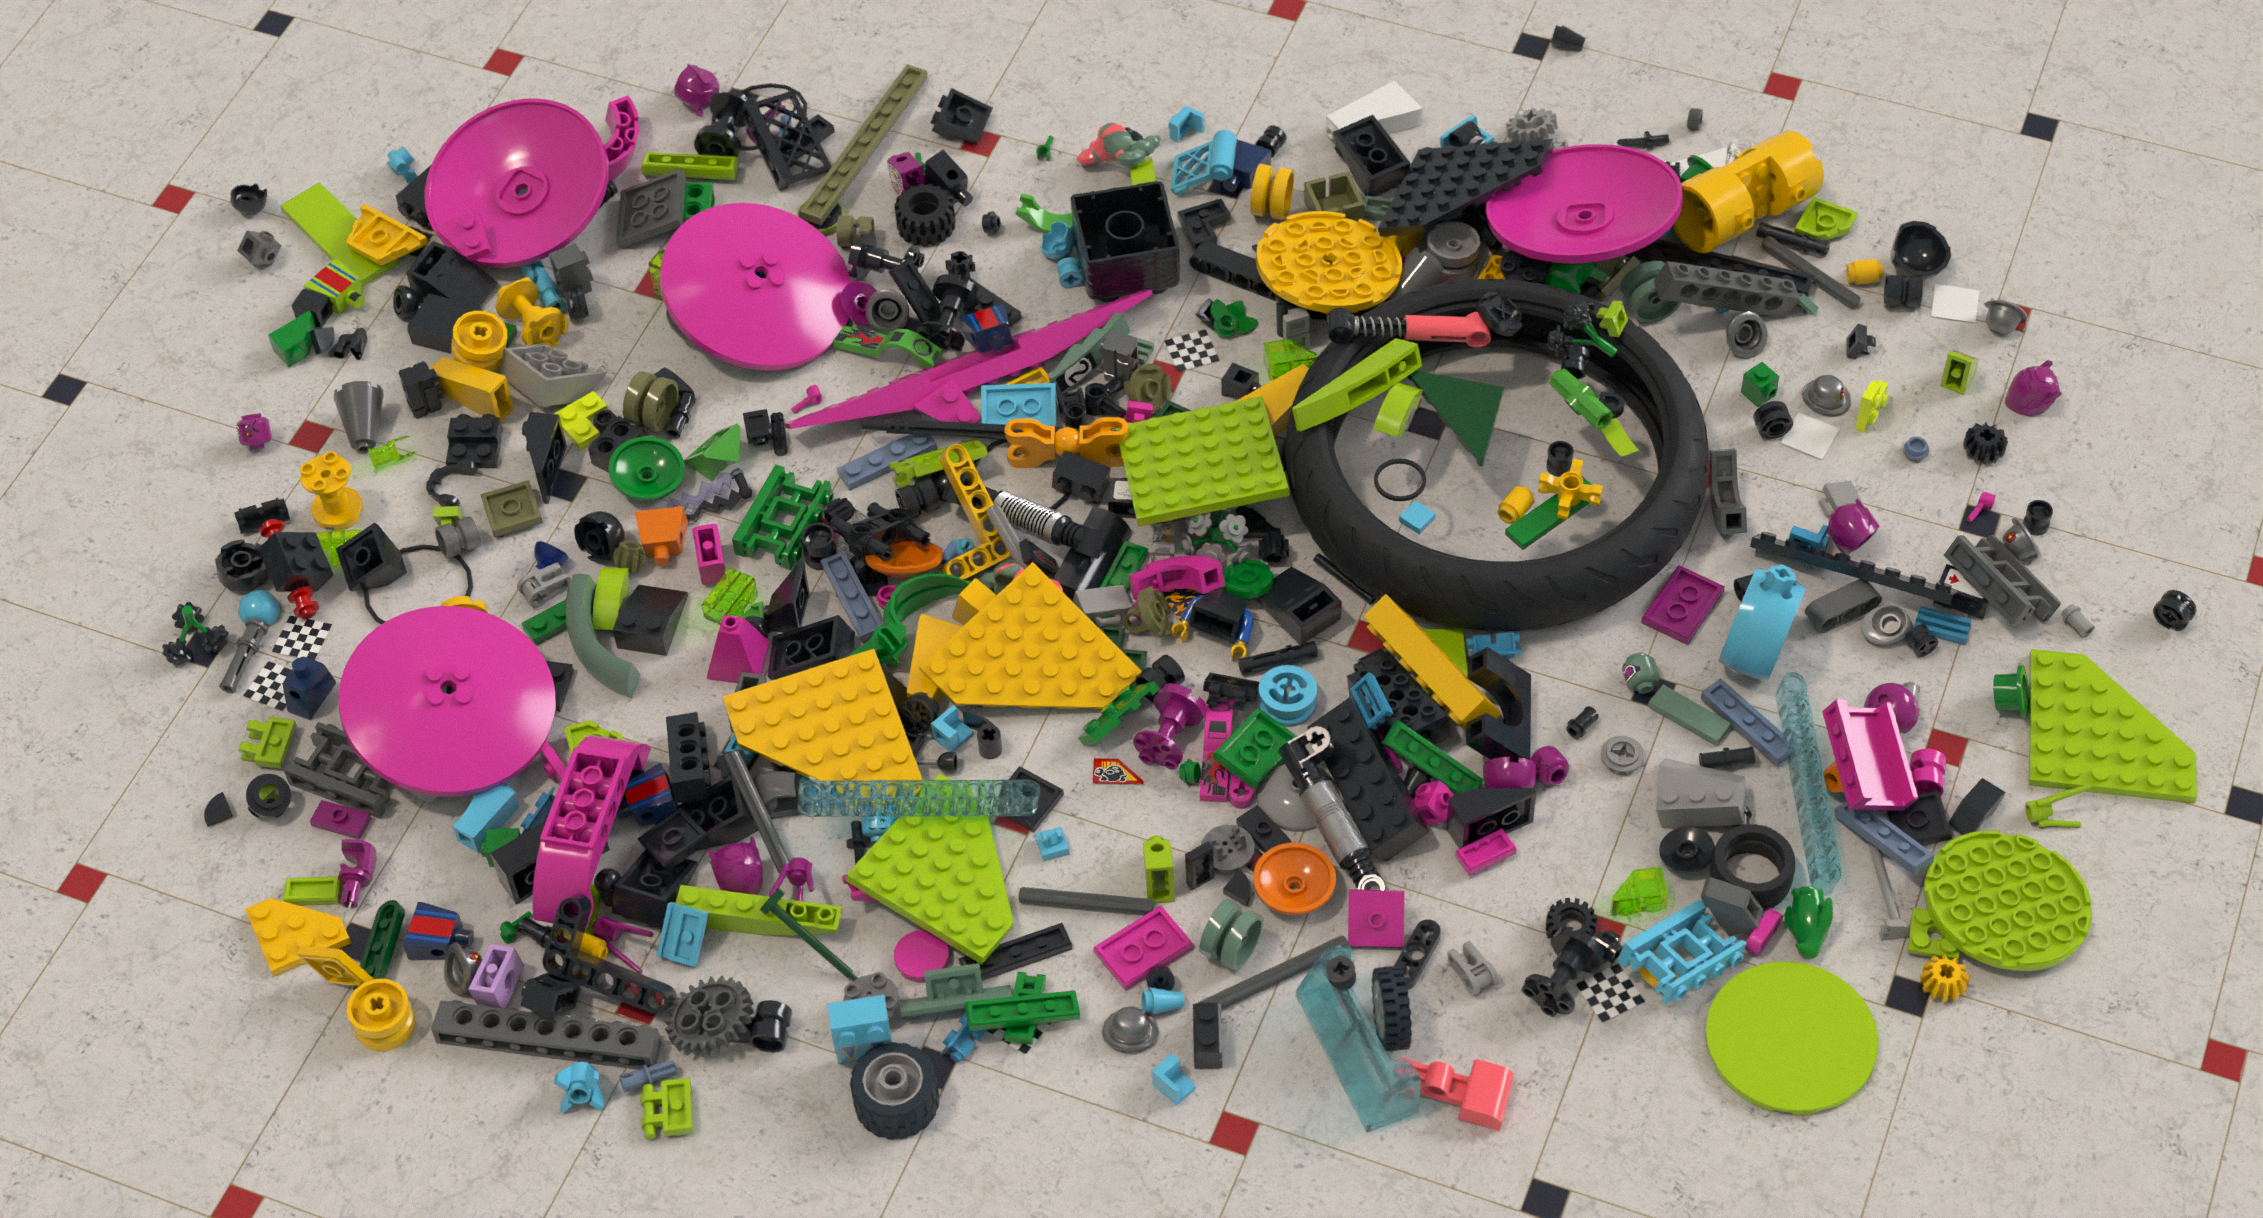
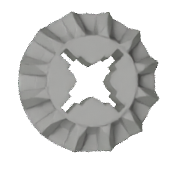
M1612 737L1603 744L1601 749V761L1606 764L1607 769L1615 770L1616 774L1620 771L1629 774L1631 770H1638L1644 760L1642 746L1631 737ZM1625 749L1626 757L1624 760L1619 761L1618 755Z

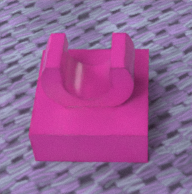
M1128 401L1125 421L1127 423H1134L1150 419L1153 404Z

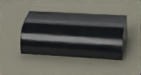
M1093 506L1083 526L1107 534L1099 559L1070 548L1053 579L1060 583L1063 593L1072 602L1075 591L1100 588L1124 541H1128L1132 534L1126 521L1111 511Z

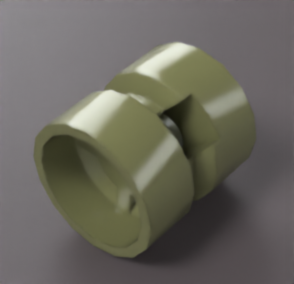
M840 215L837 222L838 246L852 247L856 238L861 239V234L856 235L857 228H859V233L866 231L875 235L874 218L859 216L855 220L853 216Z

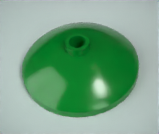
M644 436L630 439L614 451L609 461V477L614 487L624 496L638 501H655L669 496L680 486L685 473L684 460L679 450L668 441L657 437Z

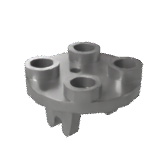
M1238 825L1215 827L1206 833L1201 842L1202 845L1208 841L1213 847L1214 870L1222 876L1236 872L1238 869L1242 870L1255 858V843L1251 834Z
M882 972L861 976L847 984L844 989L843 1001L885 995L888 1019L898 1009L900 1001L898 989Z

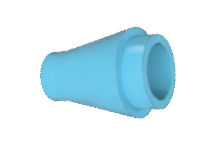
M1151 987L1148 990H1143L1141 995L1142 1010L1144 1013H1150L1152 1016L1174 1009H1181L1184 1007L1183 992Z

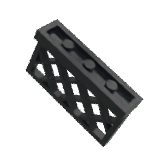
M794 90L756 102L753 99L744 101L741 115L779 191L787 189L789 184L827 173L832 166ZM790 99L794 108L790 111L781 107L780 103ZM766 106L773 109L774 112L771 118L761 114L759 108ZM777 111L790 116L787 124L774 119ZM792 118L802 122V131L789 126ZM771 124L784 129L781 137L770 132ZM786 131L799 136L796 143L784 139ZM802 137L812 142L813 147L811 150L799 145ZM780 144L793 148L791 156L780 152ZM796 150L809 155L806 163L793 158ZM811 157L821 160L823 166L816 168L808 163ZM790 163L803 168L802 172L792 176L789 170Z

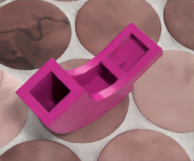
M1205 556L1166 558L1145 564L1146 569L1129 575L1133 599L1138 601L1139 591L1149 586H1153V591L1159 590L1161 593L1172 589L1186 588L1196 590L1202 594L1225 586L1221 562Z

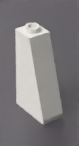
M1393 81L1327 115L1325 131L1327 136L1335 141L1333 137L1334 131L1373 114L1389 134L1421 125L1422 107Z

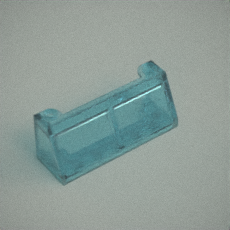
M1346 942L1321 952L1296 989V997L1366 1133L1419 1113L1421 1078L1414 1065L1409 1061L1396 1060L1391 1062L1353 991V987L1346 991H1338L1329 984L1327 965L1331 959L1337 956H1345L1355 963L1354 952L1349 943Z

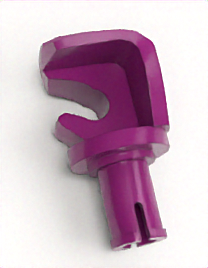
M344 839L341 841L342 853L346 860L354 863L356 867L351 868L344 863L340 864L341 870L339 871L338 880L344 884L340 904L343 907L349 908V903L351 902V908H356L358 906L360 889L370 885L373 879L377 859L376 849L372 844L364 840Z

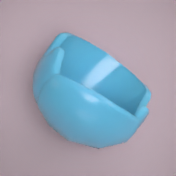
M1063 221L1053 222L1051 224V232L1048 234L1043 233L1042 253L1055 260L1065 257L1075 246L1073 231Z
M254 590L246 594L240 600L238 615L244 623L248 619H256L272 625L281 613V606L278 600L271 593L263 590Z

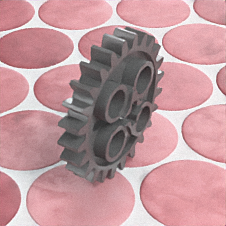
M711 976L706 984L701 979L699 980L698 987L695 988L689 985L690 992H680L682 999L674 1000L675 1008L667 1010L670 1017L665 1019L668 1025L665 1031L673 1046L675 1045L679 1052L683 1050L687 1056L693 1052L694 1056L698 1057L703 1051L706 1057H708L712 1049L718 1054L720 1053V1046L724 1045L730 1048L729 1041L731 1039L735 1041L740 1040L737 1035L738 1032H746L744 1024L752 1022L749 1015L754 1013L751 1007L754 1002L746 987H743L740 981L735 982L733 977L726 981L724 976H720L716 982L713 976Z

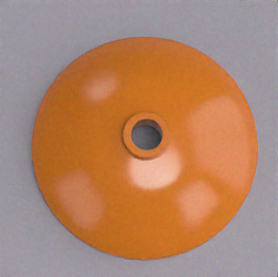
M911 540L891 545L893 547V556L888 562H884L872 554L865 555L867 565L874 571L902 581L924 575L933 570L941 563L943 558L942 550L938 546L929 543L925 547H920Z
M1285 843L1271 848L1261 856L1254 869L1253 884L1257 896L1268 908L1281 914L1298 916L1312 913L1329 901L1335 890L1336 873L1332 862L1321 850L1304 843ZM1296 887L1298 890H1291V888Z

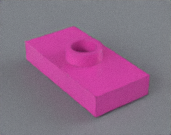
M546 741L540 751L541 759L545 763L543 767L550 779L555 778L560 785L566 767L549 742Z
M1500 829L1455 851V857L1467 874L1471 876L1516 854L1517 848L1504 830Z

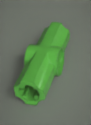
M1565 368L1557 370L1551 375L1549 384L1564 398L1567 405L1578 416L1582 415L1597 430L1605 429L1611 423L1614 415L1598 400L1597 395L1584 382L1580 383Z

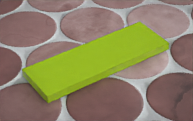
M320 182L280 205L282 212L331 260L337 258L359 278L361 286H364L399 264L398 259L380 266L349 249L346 241L349 234L353 231L355 220L358 219Z

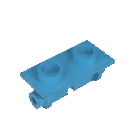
M1514 631L1495 633L1496 643H1491L1490 634L1471 635V638L1466 639L1467 649H1472V651L1466 652V655L1469 657L1489 647L1506 659L1515 658V654L1522 653V650L1516 646L1517 643H1520L1519 633H1514Z
M552 787L548 795L544 792L541 794L534 805L538 808L534 815L528 813L520 825L524 828L522 834L546 820L545 818L548 817L555 796L552 795L555 790L554 787Z
M965 1013L958 1021L962 1024L959 1030L956 1032L952 1029L942 1042L946 1047L940 1054L943 1055L948 1050L952 1053L950 1057L955 1062L965 1060L969 1052L976 1045V1043L968 1038L969 1035L978 1041L986 1032V1030L969 1031Z

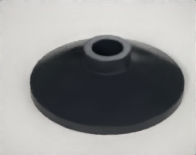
M1680 827L1672 830L1662 839L1659 853L1662 862L1669 869L1679 873H1692L1703 869L1711 862L1715 846L1711 836L1704 830L1696 827Z

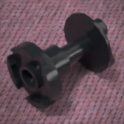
M717 92L713 94L709 108L713 116L719 121H716L713 125L704 126L698 131L694 140V147L699 155L739 156L741 142L735 135L734 127L747 126L741 115L744 101H747L745 94L741 92L735 94Z
M861 231L859 233L861 234V239L856 238L854 240L848 258V264L852 265V269L848 270L849 276L863 280L870 270L878 273H883L885 270L890 271L908 258L911 259L918 270L923 266L925 255L920 253L918 246L912 245L907 250L903 259L889 256L888 250L876 247V236L873 233Z
M1510 250L1501 258L1500 269L1507 280L1538 283L1547 276L1549 262L1533 259Z
M944 274L937 277L932 290L934 296L940 300L938 311L941 316L939 322H923L919 325L917 333L941 349L960 352L963 349L965 339L958 330L952 327L955 319L961 317L963 310L974 309L978 306L981 291L977 285L969 280L966 284L959 281L960 276Z
M1569 926L1560 927L1552 937L1551 945L1557 955L1553 962L1555 971L1549 978L1539 974H1531L1526 977L1521 989L1524 995L1532 998L1541 1006V1010L1551 1017H1555L1557 1013L1563 1015L1570 1014L1575 1008V1001L1570 992L1565 988L1567 982L1577 979L1581 971L1587 973L1597 972L1605 962V958L1602 957L1604 949L1600 943L1584 931L1580 935L1572 932L1574 928Z

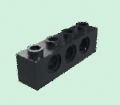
M698 712L667 716L666 726L670 774L675 804L708 799L707 788L712 786L710 773L707 771L710 770L707 740L704 738L707 737L705 722H699Z

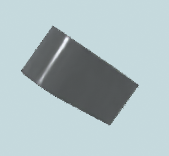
M1858 579L1812 601L1805 608L1804 613L1819 632L1826 633L1875 609L1881 603L1882 596L1869 581Z

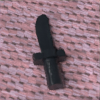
M1645 131L1643 138L1619 139L1617 144L1626 147L1646 145L1647 150L1653 149V145L1669 144V135L1651 136L1649 131Z
M858 820L851 822L852 838L846 840L847 848L854 849L855 865L865 855L864 847L870 845V838L863 837L862 823Z

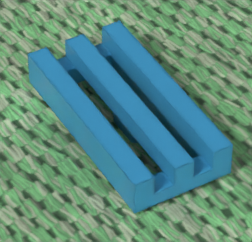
M1920 606L1914 627L1925 623L1929 628L1930 635L1965 645L1972 620Z
M1368 672L1350 688L1369 728L1376 730L1378 722L1383 723L1386 721V715L1390 717L1394 714L1373 674ZM1361 687H1362V689H1363V691H1364V693H1365V695H1366L1365 698H1366L1367 702L1371 705V707H1372V709H1373V711H1374V713H1375V716H1374V717H1373V715H1372V713H1371V711H1370V709H1369V707H1368V705H1367V703H1366V701H1365V699H1364V697H1363V695H1362V693H1361V691H1360V688H1361Z

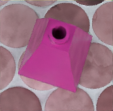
M723 615L707 673V680L738 683L739 675L742 672L761 674L770 641L745 618Z

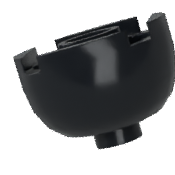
M605 511L592 512L580 518L579 523L574 528L575 539L580 550L583 551L585 549L591 555L587 558L596 563H606L611 560L615 548H619V543L625 541V531L620 521L614 515Z

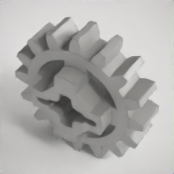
M1536 108L1528 109V111L1524 110V114H1515L1516 118H1510L1509 123H1506L1508 137L1512 138V141L1549 138V134H1555V129H1558L1556 114H1552V110L1545 112V108L1536 111Z

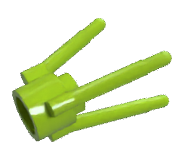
M2087 784L2074 789L2070 788L2043 799L2026 802L2025 811L2029 822H2037L2039 828L2046 826L2080 827L2081 823L2077 821L2048 820L2050 816H2053L2051 803L2092 788V785Z

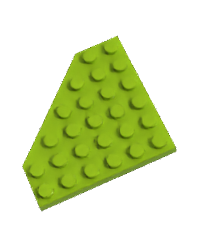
M2031 649L2029 654V786L2067 790L2091 784L2092 788L2085 792L2195 803L2197 798L2196 753L2085 654Z
M939 774L846 875V881L980 964L984 963L1013 929L1014 921L984 799L942 774Z

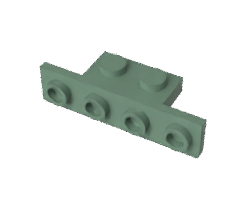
M979 963L924 971L927 997L900 1000V1011L902 1017L918 1018L927 1013L946 1014L955 1009L963 1008L965 1010L964 1005L967 1001L1012 997L1011 986L1006 985L983 989Z

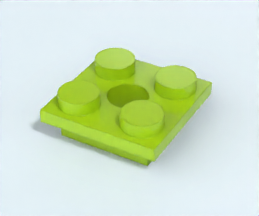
M1913 907L1907 952L1930 957L1935 955L1938 958H1942L1946 953L1949 960L1956 957L1959 960L1960 950L1941 934L1932 921L1928 910ZM1937 933L1942 939H1931L1928 934Z

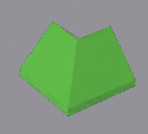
M738 423L717 430L684 460V463L711 481L727 466L738 463L740 446V426Z

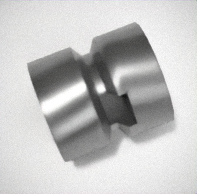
M470 516L455 521L454 526L447 523L435 528L438 546L446 559L460 554L462 548L470 551L481 546L479 531Z

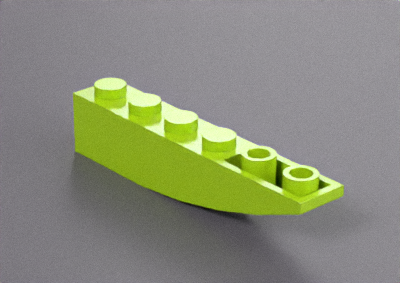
M1395 338L1294 406L1292 411L1297 431L1311 428L1358 407L1422 367L1418 344Z
M680 885L675 904L709 912L705 929L755 935H797L771 911L767 915L760 911V908L770 897ZM782 898L777 903L812 935L837 933L843 910L842 906Z

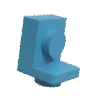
M1822 525L1818 534L1793 526L1789 539L1800 541L1801 546L1807 548L1818 546L1826 549L1830 537L1826 536L1828 526Z

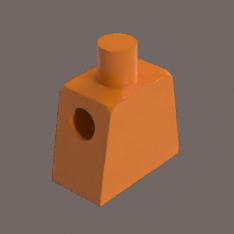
M683 506L635 511L641 544L646 557L654 558V563L657 566L668 565L670 562L669 556L680 555L683 551L688 519Z

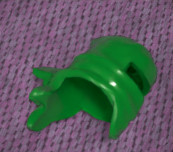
M1549 262V272L1542 282L1545 285L1559 287L1579 294L1581 291L1580 286L1586 279L1593 277L1603 282L1607 274L1597 268V262Z

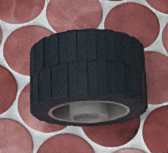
M892 1042L877 1045V1047L868 1050L857 1060V1064L851 1072L850 1087L857 1118L867 1131L874 1133L875 1136L886 1139H905L906 1137L918 1134L934 1119L939 1107L936 1073L930 1058L921 1049L910 1046L907 1043Z

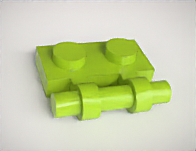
M690 1078L661 1081V1091L654 1092L652 1084L643 1085L640 1106L643 1107L644 1117L641 1118V1128L644 1130L645 1139H654L658 1127H663L665 1137L693 1133ZM662 1104V1114H655V1107Z

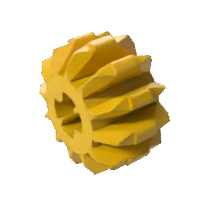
M1946 953L1941 959L1934 955L1930 962H1926L1922 968L1923 972L1920 975V983L1924 984L1923 993L1932 992V1000L1941 997L1943 1003H1945L1949 997L1955 1002L1959 995L1965 994L1970 977L1968 973H1965L1966 964L1958 965L1957 957L1949 960Z

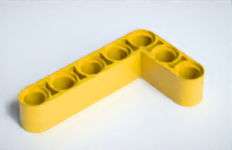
M953 444L942 451L940 462L981 545L946 562L941 568V574L952 575L950 567L953 564L958 566L960 569L959 578L964 580L1008 558L1011 554L994 525L992 532H987L984 529V520H989L992 523L987 510L994 504L965 447L960 444ZM950 451L958 454V463H953L949 459ZM961 474H966L970 478L969 486L961 483ZM973 497L981 500V509L974 508L972 505ZM996 542L1003 545V555L996 553L994 548ZM974 553L981 556V566L973 563L972 556Z

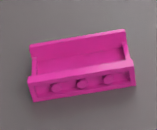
M1836 699L1822 711L1849 810L1904 811L1918 799L1917 789L1914 785L1891 702H1884L1878 708L1847 707L1846 699Z

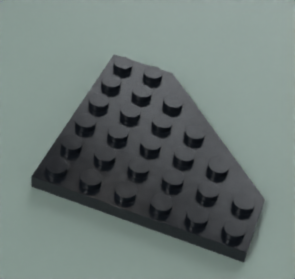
M1536 138L1529 141L1513 140L1511 142H1490L1479 145L1471 143L1465 146L1448 145L1442 148L1425 147L1419 149L1378 227L1380 236L1427 233L1434 229L1433 224L1443 219L1445 222H1448L1462 215V209L1472 204L1474 207H1477L1491 200V194L1501 189L1506 192L1522 184L1521 179L1530 174L1535 177L1543 173L1555 147L1553 139Z

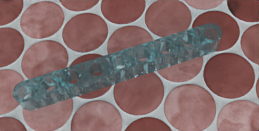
M1791 672L1784 675L1776 691V701L1787 752L1811 887L1822 889L1825 896L1834 891L1842 876V869L1806 681L1800 674Z
M1033 780L805 781L799 786L798 811L807 817L1029 816L1038 810L1041 789L1037 782Z

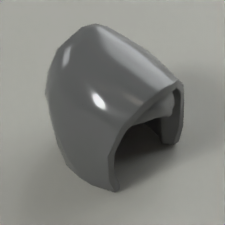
M768 771L753 778L755 787L770 818L796 816L803 813L801 786L796 773Z

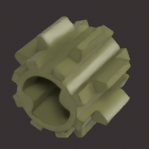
M620 542L619 548H615L612 558L616 568H628L630 573L638 572L639 566L643 567L645 561L642 545L636 542Z

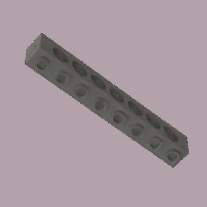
M440 1000L431 1028L437 1044L587 1062L636 1070L643 1068L645 1064L647 1067L656 1064L662 1043L658 1028L650 1025L635 1026L621 1021L604 1022L591 1017L586 1019L573 1018L567 1014H559L549 1018L534 1011H519L513 1007L496 1008L482 1003L478 1005L465 1004L458 1000L450 1002ZM525 1028L522 1031L516 1032L518 1029ZM579 1035L577 1038L570 1039L572 1036ZM601 1039H606V1040L603 1041V1042H597V1041H599V1040H601ZM629 1042H633V1044H631V1045H629V1046H624L625 1044H627V1043H629Z

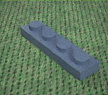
M907 435L838 467L837 472L850 491L893 471L894 469L891 470L888 463L903 462L904 459L937 450V443L929 435Z
M841 551L820 560L861 642L870 639L874 634L875 628L883 626L845 552Z
M1721 678L1702 691L1701 699L1723 719L1731 722L1732 727L1775 765H1778L1796 751L1797 745Z
M1847 801L1835 808L1834 816L1913 875L1934 862V854L1876 811L1849 810Z

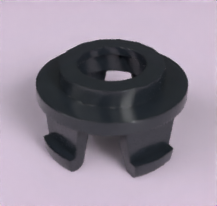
M262 774L255 777L249 783L246 790L248 810L256 818L259 816L278 818L286 811L291 801V789L288 783L275 774ZM264 785L275 786L279 791V798L273 803L262 801L259 796L261 787Z

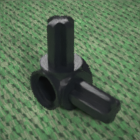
M1120 377L1114 378L1105 385L1101 383L1087 385L1085 388L1086 412L1092 416L1107 414L1110 417L1124 419L1126 410L1112 402V396L1123 390L1122 379Z

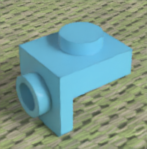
M1184 106L1169 121L1170 139L1178 142L1190 128L1202 133L1205 130L1204 114Z

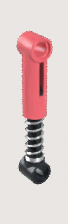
M1335 308L1327 314L1329 339L1335 343L1348 342L1354 335L1357 336L1359 333H1364L1365 336L1367 333H1372L1373 336L1376 334H1382V336L1390 334L1391 337L1393 334H1399V337L1403 334L1404 340L1466 342L1469 346L1475 348L1486 346L1491 340L1490 328L1483 322L1478 312L1468 314L1466 317L1405 315L1403 320H1399L1397 317L1394 320H1391L1389 317L1385 320H1382L1380 317L1373 320L1371 316L1368 319H1364L1363 316L1359 318L1352 315L1346 308Z

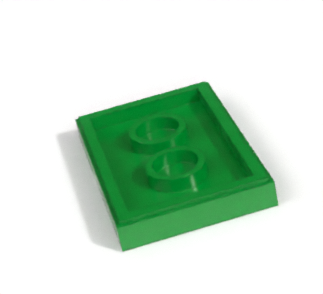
M1257 708L1214 752L1212 759L1255 790L1282 761L1278 753L1279 748L1295 738L1296 735L1260 708Z

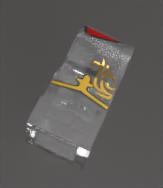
M1159 522L1154 524L1151 562L1158 561L1156 556L1175 557V522Z

